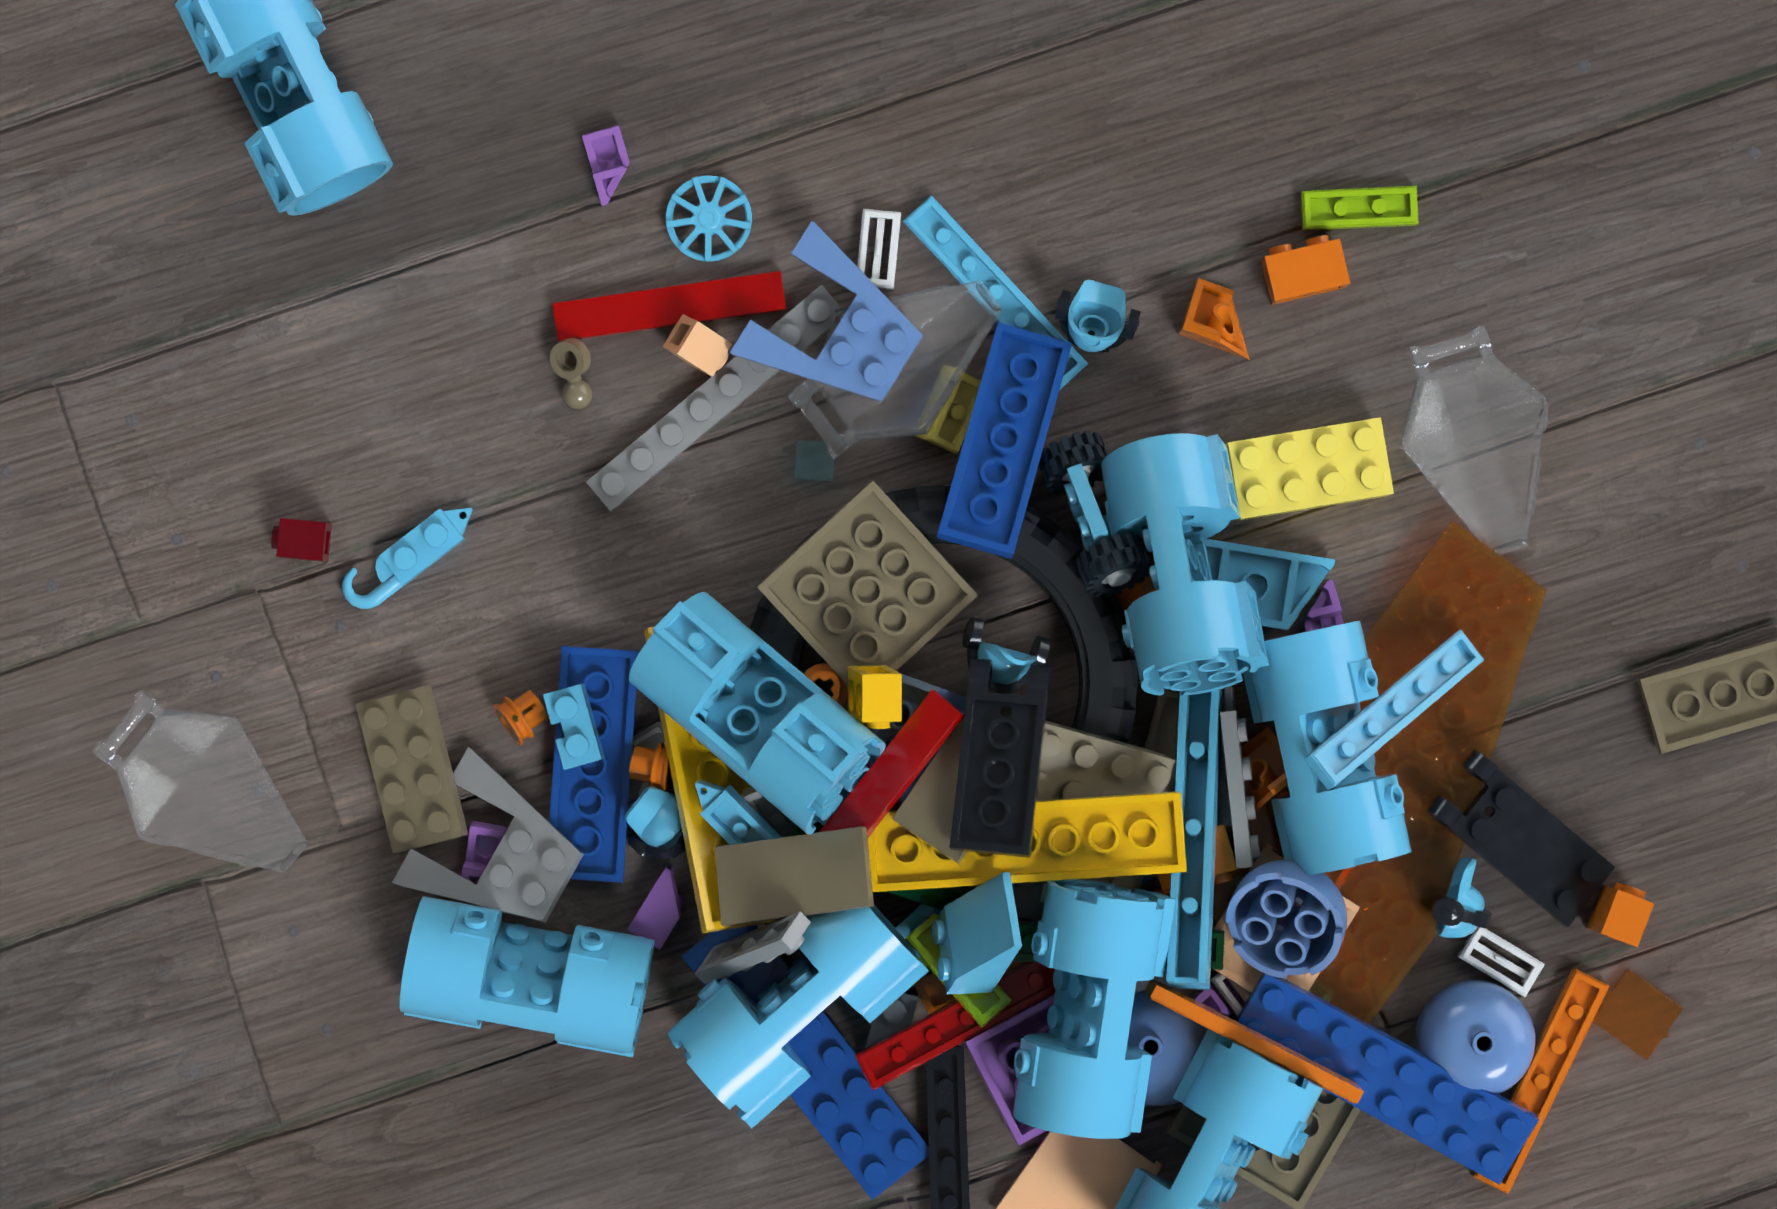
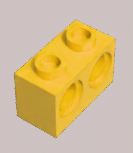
M887 665L848 666V712L862 724H866V727L869 729L890 728V722H902V674Z

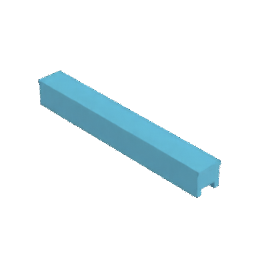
M1223 688L1194 695L1181 696L1180 694L1175 791H1181L1187 872L1171 873L1170 897L1176 900L1167 955L1166 982L1170 985V988L1210 990L1221 743L1220 712H1222Z

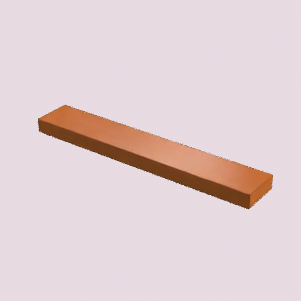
M1572 968L1535 1044L1530 1066L1523 1077L1516 1083L1509 1097L1510 1101L1535 1113L1539 1121L1500 1185L1475 1171L1472 1173L1474 1178L1509 1194L1610 985Z
M1155 979L1150 980L1145 989L1151 1000L1354 1104H1358L1364 1093L1362 1088L1350 1079Z

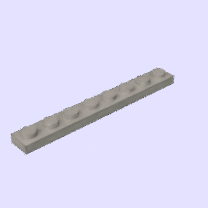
M820 285L771 326L768 331L803 352L843 318L845 312L823 285ZM734 357L715 373L713 377L709 378L586 483L610 512H613L781 370L741 357Z

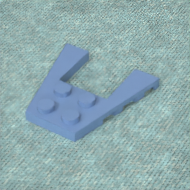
M811 221L792 251V256L855 294L856 297L816 360L752 320H749L731 349L730 354L883 402L923 338V335L821 228Z

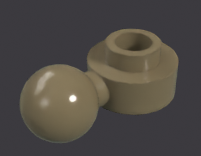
M568 338L552 348L550 364L557 375L567 380L562 389L564 403L572 409H582L592 399V388L585 380H582L581 376L590 366L591 355L587 346L582 341ZM571 352L575 355L577 362L572 359Z

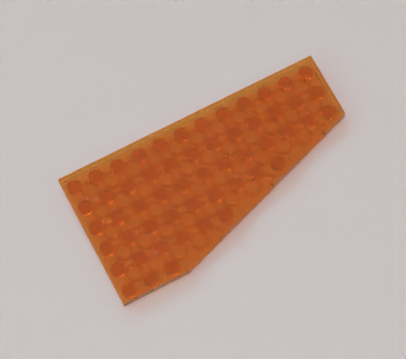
M1454 521L1449 523L1364 638L1368 657L1371 659L1372 668L1377 674V690L1379 695L1460 629L1484 659L1476 668L1374 753L1376 776L1397 775L1398 784L1404 795L1403 807L1405 813L1403 814L1412 852L1383 861H1373L1356 865L1352 868L1325 873L1336 884L1342 896L1360 908L1345 932L1335 959L1320 972L1309 991L1368 1024L1372 1022L1432 941L1437 921L1431 914V908L1435 899L1446 897L1454 868L1457 867L1464 845L1461 840L1432 818L1426 810L1439 795L1463 813L1480 792L1482 783L1462 767V764L1473 750H1477L1491 759L1512 698L1511 694L1546 593L1544 587ZM1376 698L1359 702L1361 710ZM1289 787L1274 799L1290 795ZM1270 801L1256 812V819L1249 820L1251 835H1258L1260 853L1269 844L1273 847V852L1284 858L1273 806ZM1226 826L1228 828L1232 845L1234 848L1232 826ZM1252 867L1240 868V873L1232 875L1234 881L1214 887L1213 920L1218 922L1230 903L1238 884Z

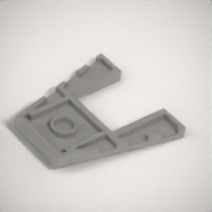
M468 747L453 773L457 786L514 816L506 833L477 884L413 849H410L392 883L400 887L476 906L501 910L504 913L546 923L584 854L474 750Z

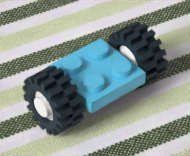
M1084 431L1082 435L1079 432H1075L1069 438L1066 435L1060 437V442L1052 441L1048 444L1050 448H1043L1038 466L1049 492H1054V494L1058 495L1061 492H1064V495L1067 494L1075 523L1078 522L1085 550L1080 553L1081 557L1077 558L1076 565L1085 589L1089 595L1093 594L1095 597H1099L1101 594L1107 597L1112 592H1115L1116 595L1123 593L1122 589L1128 588L1130 590L1135 587L1134 583L1141 584L1145 581L1144 577L1150 576V566L1153 565L1143 540L1139 535L1134 534L1131 536V533H1125L1120 538V535L1117 534L1113 535L1111 540L1109 539L1107 527L1091 489L1095 485L1094 481L1101 482L1103 480L1101 463L1108 455V451L1102 437L1099 436V433L1094 432L1091 434L1090 431Z

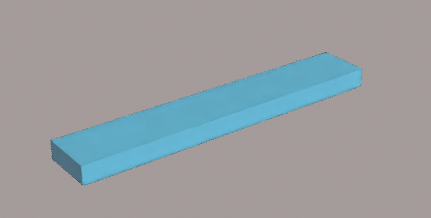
M932 195L903 221L906 227L996 323L1000 322L1067 341ZM1073 346L1070 349L1059 391L1088 365V362Z
M1461 629L1458 630L1307 755L1304 760L1327 790H1330L1483 662V657Z

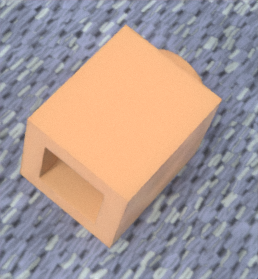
M682 314L664 343L663 348L697 370L713 377L715 372L726 363L728 351L733 344L697 320Z

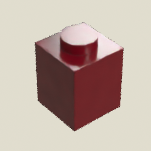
M280 518L279 526L273 527L271 547L272 549H277L276 557L328 562L332 524Z

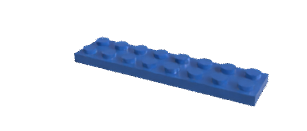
M753 925L711 932L684 953L682 958L695 973L714 946L758 929V927ZM779 955L769 963L763 961L754 965L746 972L742 970L735 972L727 979L737 985L757 1004L760 1001L757 997L758 994L773 981L778 985L789 975L786 971L789 966ZM824 1011L818 1014L788 1041L800 1059L809 1068L811 1075L790 1096L872 1200L929 1156L928 1143L884 1087L881 1086L871 1090L854 1057V1054H856L855 1050Z
M1263 973L1235 1021L1350 1079L1357 1083L1364 1091L1358 1104H1354L1323 1088L1326 1092L1499 1185L1539 1121L1535 1113L1499 1094L1483 1089H1470L1458 1084L1452 1079L1446 1069L1435 1063L1427 1055L1286 979Z

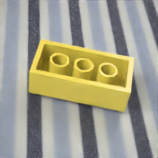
M1381 417L1225 444L1228 450L1241 517L1236 519V521L1386 497L1394 494Z

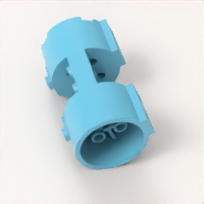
M178 0L175 3L209 74L217 72L222 78H233L258 128V131L244 144L279 213L286 211L288 215L295 216L322 209L366 188L392 168L393 162L373 124V118L366 110L359 94L353 91L340 93L336 77L328 69L320 53L319 43L316 38L326 28L322 22L321 14L315 8L312 0Z
M1184 433L1166 434L1134 441L1108 454L1101 463L1107 497V501H1105L1107 515L1102 517L1107 527L1109 538L1117 534L1122 538L1125 533H1131V536L1134 534L1139 535L1143 540L1146 550L1148 552L1153 551L1155 565L1150 566V575L1155 589L1158 590L1135 600L1128 610L1124 611L1127 624L1122 625L1124 642L1127 648L1131 647L1135 651L1142 690L1158 696L1165 693L1164 689L1180 691L1181 696L1201 694L1237 684L1243 681V672L1248 670L1249 673H1255L1258 668L1268 666L1269 661L1254 589L1246 580L1233 583L1212 580L1205 539L1222 531L1231 520L1241 518L1225 443L1218 434L1208 437Z
M706 592L695 594L683 603L679 601L653 628V634L639 652L629 673V682L808 835L813 834L816 830L815 823L819 822L824 826L870 769L868 767L869 763H874L886 747L884 741Z
M1361 621L1264 641L1269 665L1258 668L1255 673H1249L1247 670L1243 672L1254 723L1274 720L1290 791V795L1271 800L1284 860H1294L1308 875L1352 868L1356 865L1373 861H1383L1412 852L1403 814L1405 813L1403 807L1404 795L1398 784L1397 775L1376 776L1374 754L1330 790H1327L1304 760L1307 755L1361 711L1359 702L1379 697L1377 690L1378 678L1375 670L1372 668L1371 659L1368 657Z
M1081 879L1056 880V882L1047 881L1042 921L1038 922V929L1033 935L1031 947L1034 961L1048 968L1055 969L1053 974L1055 996L1054 1003L1049 1008L1047 1014V1023L1050 1028L1049 1033H1033L1021 1038L1020 1049L1015 1054L1014 1067L1018 1084L1013 1117L1016 1120L1041 1130L1085 1138L1118 1139L1128 1137L1131 1132L1141 1133L1152 1055L1135 1046H1127L1136 982L1152 980L1154 976L1164 977L1176 899L1160 892L1146 891L1138 888L1134 889V893H1131L1132 890L1099 881Z
M423 896L415 915L408 943L400 990V1011L404 1012V1015L477 1029L481 1028L482 1021L546 1032L555 1034V1041L558 1044L633 1057L640 1029L646 989L648 987L655 941L646 937L577 925L574 934L570 935L560 931H548L527 927L522 924L502 922L501 910Z
M875 905L869 908L805 916L811 923L802 936L805 939L799 947L804 955L796 959L787 968L786 971L789 975L780 984L777 985L773 981L758 994L757 997L760 1001L757 1004L726 977L719 983L714 979L698 993L697 996L700 1000L697 1002V1006L667 1032L671 1042L677 1049L683 1045L686 1051L683 1053L687 1059L686 1063L701 1081L729 1110L736 1104L739 1108L737 1115L751 1128L756 1126L811 1076L809 1068L800 1059L788 1041L841 995L858 1013L871 1023L929 971L926 964Z
M1208 1029L1172 1097L1207 1120L1174 1182L1153 1174L1144 1168H1136L1115 1209H1223L1219 1207L1221 1202L1227 1203L1237 1187V1182L1233 1179L1239 1167L1246 1168L1254 1155L1255 1147L1251 1146V1144L1285 1159H1290L1292 1153L1298 1155L1301 1152L1308 1138V1134L1304 1132L1307 1126L1306 1121L1323 1088L1315 1083L1306 1081L1305 1078Z

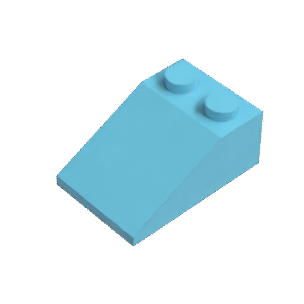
M1010 872L1000 873L944 906L937 920L933 922L932 938L934 944H939L940 950L937 964L938 977L940 981L945 982L946 994L992 993L1022 947Z

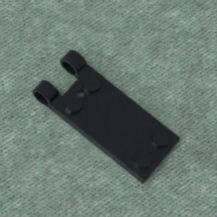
M972 658L969 669L949 848L956 851L1030 858L1052 668L1051 665L1031 663L1027 696L989 693L993 662L989 659ZM1008 707L1012 710L1009 717L1001 716L1003 708Z
M1473 750L1462 764V767L1485 786L1463 813L1439 795L1427 808L1426 812L1561 925L1569 927L1614 870L1615 866L1507 777L1489 758L1479 751ZM1487 806H1491L1492 813L1486 817L1484 809Z

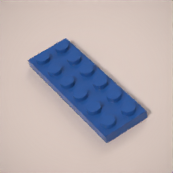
M1000 322L997 323L936 538L1012 559L1072 346L1071 342Z
M561 646L559 690L585 684L605 759L564 770L556 740L565 736L561 723L556 724L549 822L584 854L570 879L624 882L628 829L625 814L629 810L631 785L629 769L633 754L637 688L629 682V673L640 651Z

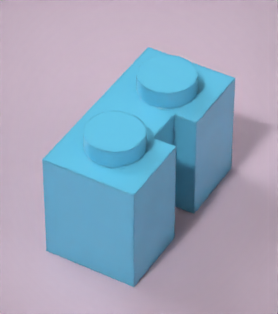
M585 684L543 694L551 725L561 723L565 737L556 740L563 769L566 770L605 759Z

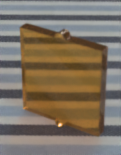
M1626 969L1611 991H1607L1606 999L1599 1007L1592 1022L1642 1058L1648 1060L1662 1038L1669 1037V1028L1684 1008L1632 971Z

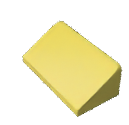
M944 367L915 432V436L951 453L958 454L967 432L981 381L958 369Z

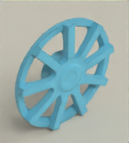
M707 175L692 178L673 193L667 206L666 227L672 242L682 253L695 260L714 262L730 257L743 246L751 230L752 212L747 197L737 185L723 177ZM702 183L718 184L711 202H708L705 198L701 186ZM694 186L700 202L699 206H694L682 199L681 195ZM727 187L738 198L721 207L719 206V200L724 188ZM676 203L691 211L693 216L691 218L673 220ZM743 205L745 222L725 217L728 211ZM694 225L695 229L681 243L674 227ZM728 225L744 229L735 245L723 231V226ZM699 234L705 235V255L688 249ZM713 234H717L729 248L727 251L712 255Z

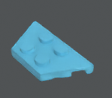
M1205 539L1212 580L1233 583L1246 580L1255 591L1261 625L1263 627L1288 630L1302 608L1316 592L1320 583L1335 565V559Z

